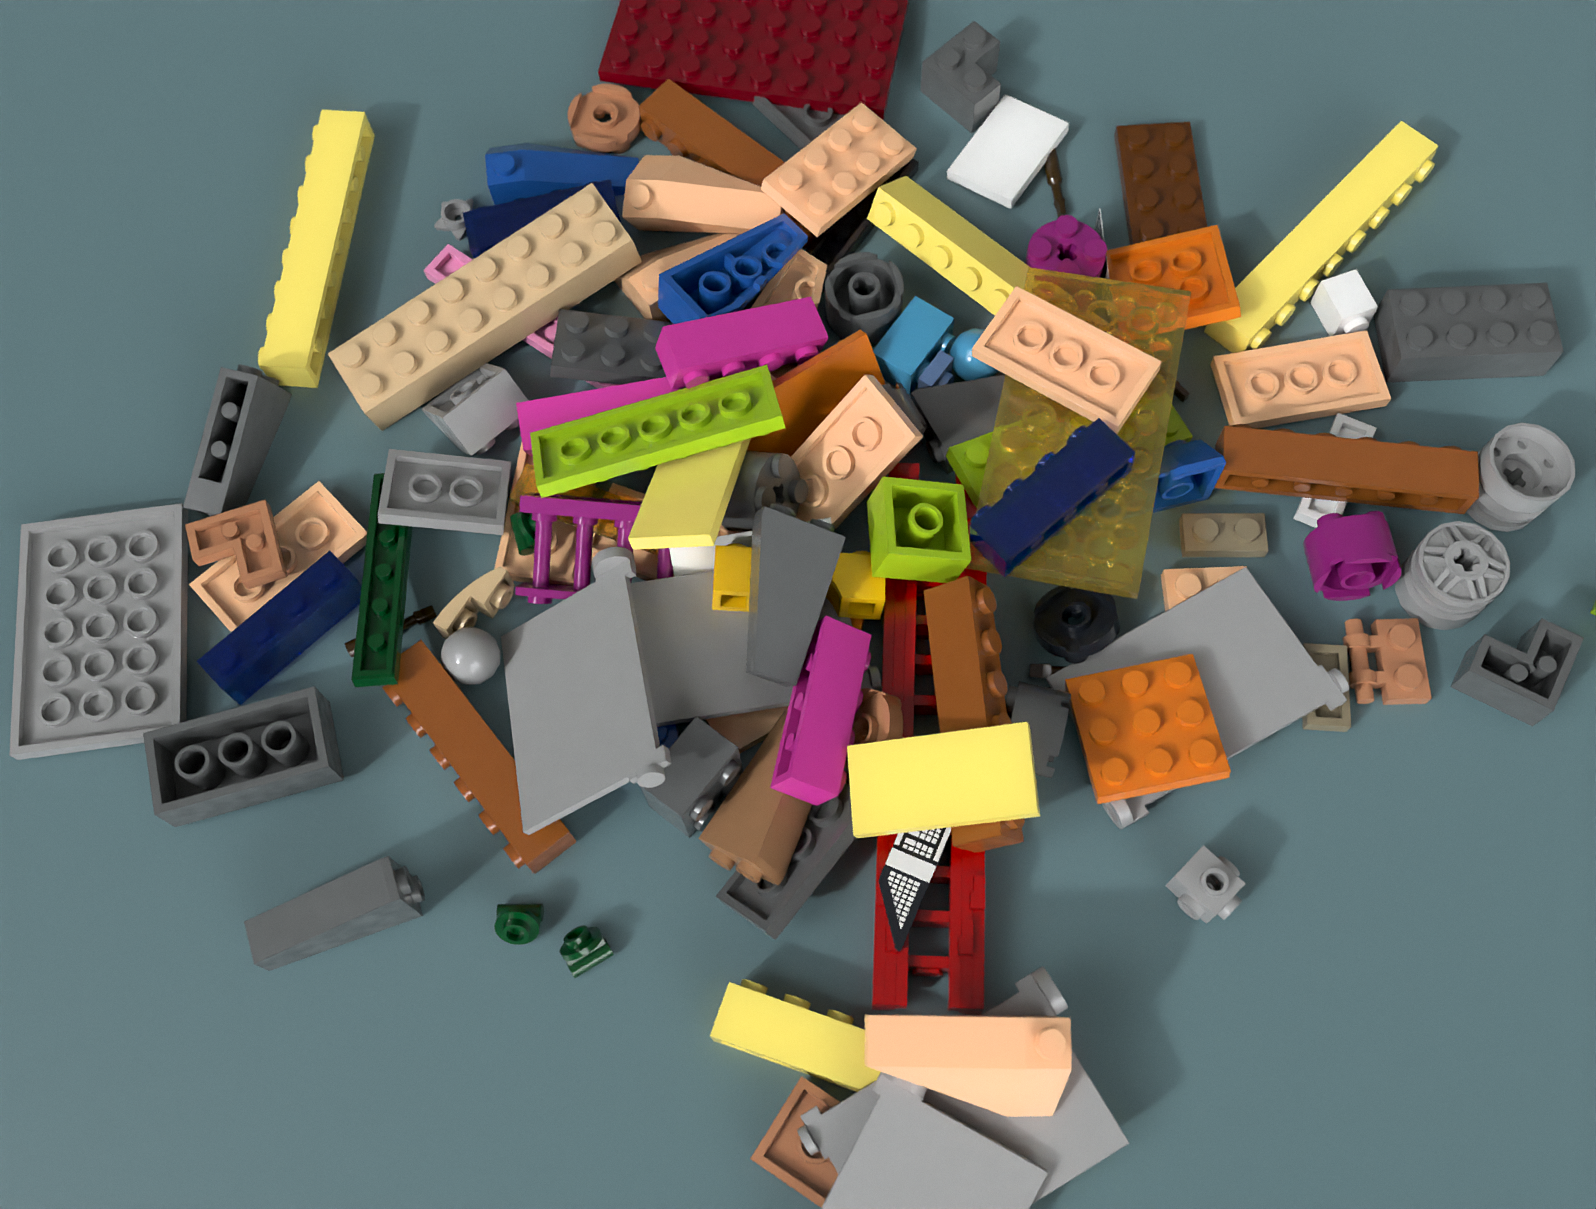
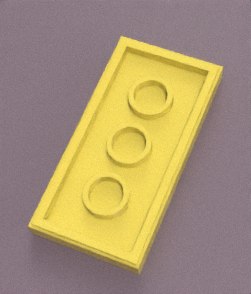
M751 438L725 447H718L690 455L687 458L676 459L657 465L628 537L632 549L714 546Z
M1028 722L847 746L853 835L856 838L1040 816L1031 732Z

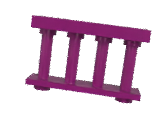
M535 492L520 495L519 512L532 513V520L536 521L533 582L525 581L516 586L515 595L528 596L527 602L551 604L553 598L567 599L589 586L591 580L594 525H598V519L614 520V527H618L617 547L626 548L633 553L634 549H632L628 537L643 501L560 494L541 498L540 494ZM557 515L572 516L573 523L577 524L574 585L549 583L552 523L557 521ZM658 548L656 579L673 577L674 571L670 549Z

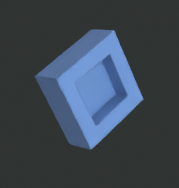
M940 350L919 377L918 389L953 383L955 376L952 374L954 357Z

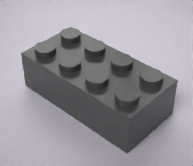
M1547 283L1388 289L1373 315L1386 383L1544 376L1564 352Z
M315 686L143 733L154 815L174 827L344 780L330 702Z

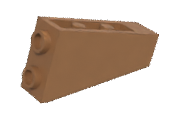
M787 710L783 712L698 838L712 850L709 854L711 860L731 871L733 866H736L735 869L740 874L757 884L762 878L775 885H780L812 807V804L770 788Z

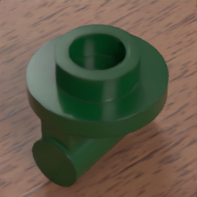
M515 513L510 516L519 555L527 556L533 554L536 521L532 520V513Z
M498 904L494 924L496 934L505 942L514 945L532 942L539 934L540 923L544 917L543 904Z
M586 925L578 926L568 932L560 948V954L567 962L566 964L574 978L614 955L599 928L587 927Z

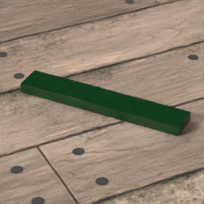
M377 473L373 476L351 678L355 687L396 685L399 681L412 526L378 523V509L385 473Z

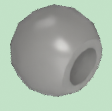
M466 627L454 632L445 640L441 651V662L452 680L465 685H476L485 682L494 675L500 665L501 652L496 639L489 632L477 627Z

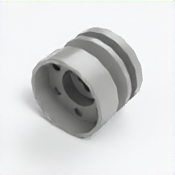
M1517 423L1506 426L1495 434L1478 452L1479 498L1466 512L1476 522L1491 530L1510 532L1524 528L1570 490L1575 478V461L1568 446L1555 433L1540 425Z
M1461 521L1444 523L1427 533L1416 549L1403 562L1401 566L1402 573L1396 581L1395 591L1403 609L1411 618H1418L1419 623L1424 626L1440 630L1461 628L1475 619L1485 609L1486 605L1491 603L1503 591L1510 578V560L1503 544L1490 531L1473 523Z

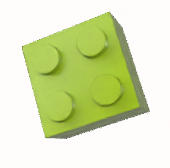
M884 476L881 478L867 500L872 577L948 583L956 580L971 562L964 485Z

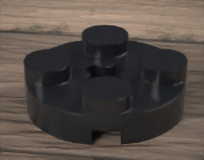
M1084 583V588L1077 587L1072 589L1070 584L1055 587L1041 597L1034 610L1035 619L1033 624L1039 644L1049 653L1058 657H1064L1069 663H1082L1088 656L1103 650L1120 631L1114 598L1108 591L1095 584ZM1084 616L1083 622L1071 625L1068 622L1070 617L1079 619Z

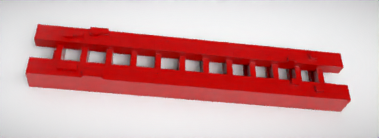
M898 463L888 473V477L919 480L920 463ZM955 473V484H961ZM964 489L971 562L957 579L970 576L986 585L987 522L984 523L976 506ZM885 578L881 692L897 696L901 700L903 716L902 736L904 738L917 737L913 736L914 715L938 716L936 695H914L915 675H933L931 655L915 654L916 638L929 639L927 616L916 615V600H925L924 590L945 583ZM950 832L947 841H950V866H936L930 883L949 884V911L918 910L911 926L949 928L948 957L908 955L909 933L902 950L896 951L878 882L898 834L877 836L872 1010L890 1011L895 1010V1008H907L909 970L912 971V976L942 977V972H948V1011H958V1013L967 1015H981L984 1010L985 851L976 853L953 847L952 833Z

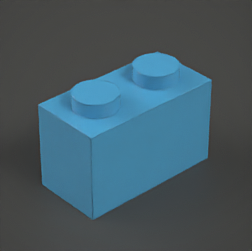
M914 296L873 350L884 380L895 387L896 382L901 383L910 395L918 385L919 377L938 352L942 350L948 354L951 350L952 344L956 339V336L953 335L955 318Z

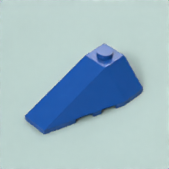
M531 143L492 147L485 154L487 184L497 212L560 204L591 183H593L603 198L625 195L626 179L639 164L637 157Z
M785 213L660 273L658 308L673 324L741 311L808 242V235Z
M1201 439L1190 442L1185 440L1173 441L1058 512L1052 527L1053 536L1055 538L1208 500L1226 465L1224 456Z

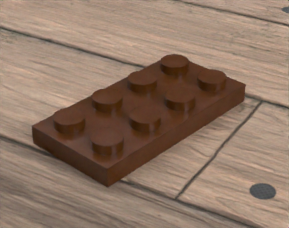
M1190 122L1116 126L1114 139L1130 245L1207 227Z

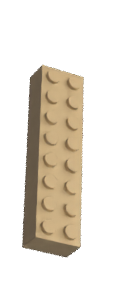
M591 183L329 352L328 356L364 414L383 431L557 318L559 309L569 310L640 264L642 260L632 238L593 183Z

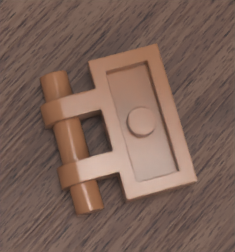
M1418 618L1375 619L1370 625L1372 635L1364 633L1361 619H1349L1344 622L1346 636L1342 640L1343 645L1347 646L1352 672L1348 673L1349 686L1355 689L1356 702L1358 704L1374 702L1373 689H1381L1383 705L1426 704L1432 699ZM1367 653H1375L1378 671L1369 668Z

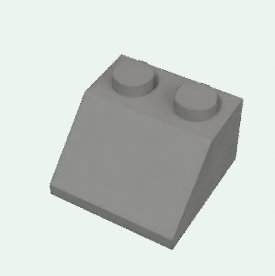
M486 363L446 389L423 407L422 411L460 451L472 456L475 453L477 455L482 454L490 449L496 442L494 438L503 430H511L519 425L516 403L528 401V399L506 369Z

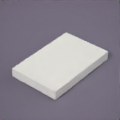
M1005 94L947 170V179L1012 209L1045 164L1049 154L1067 134L1069 123Z

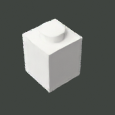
M1357 269L1322 280L1310 302L1329 337L1365 331L1369 327V322L1378 308Z

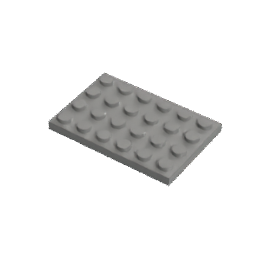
M183 503L21 524L9 752L11 757L22 760L144 743L143 733L187 721L188 536L185 524H188V509L183 508Z

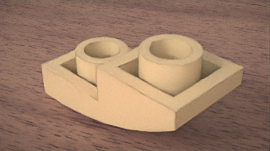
M500 566L479 577L457 594L433 621L441 636L447 639L461 628L474 627L478 612L493 619L499 609H504L511 601L515 587L508 571Z

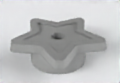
M453 199L441 203V218L434 224V227L438 231H451L456 239L460 241L468 229L481 226L482 219L473 213V199L465 201ZM458 216L462 217L460 220H455Z

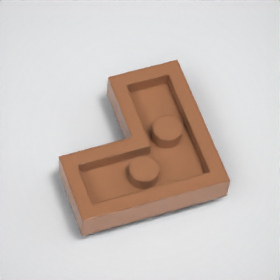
M266 500L185 524L192 559L198 566L235 555L241 583L247 590L288 577L271 506Z

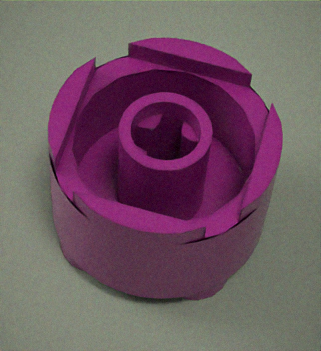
M1062 215L1057 220L1041 226L1032 235L1028 245L1025 264L1040 278L1058 287L1083 306L1097 292L1106 259L1107 246L1093 228L1077 221L1071 215Z
M1370 511L1362 515L1345 517L1339 513L1324 515L1317 520L1318 527L1311 531L1304 540L1303 547L1314 590L1317 594L1319 590L1322 591L1325 599L1349 601L1371 596L1369 588L1382 583L1383 590L1392 586L1401 576V565L1389 524L1383 512Z

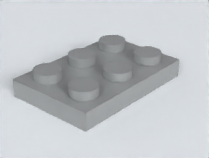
M389 449L378 509V523L503 535L511 461Z

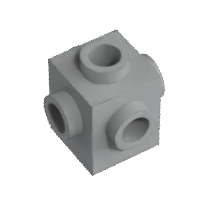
M1203 845L1167 883L1166 887L1179 898L1177 903L1188 916L1195 920L1201 918L1207 924L1216 915L1225 920L1242 902L1236 894L1246 883L1238 877L1240 872L1232 862L1222 856L1217 858Z

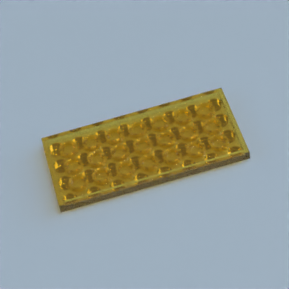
M1028 267L1024 285L1025 291L1162 361L1159 372L1117 434L1005 374L970 538L971 562L966 568L1137 599L1191 291Z

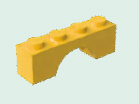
M732 543L726 546L715 545L712 610L749 612L752 547L739 543ZM868 551L840 553L826 594V598L833 605L838 617L880 620L885 603V578L872 577L871 553Z

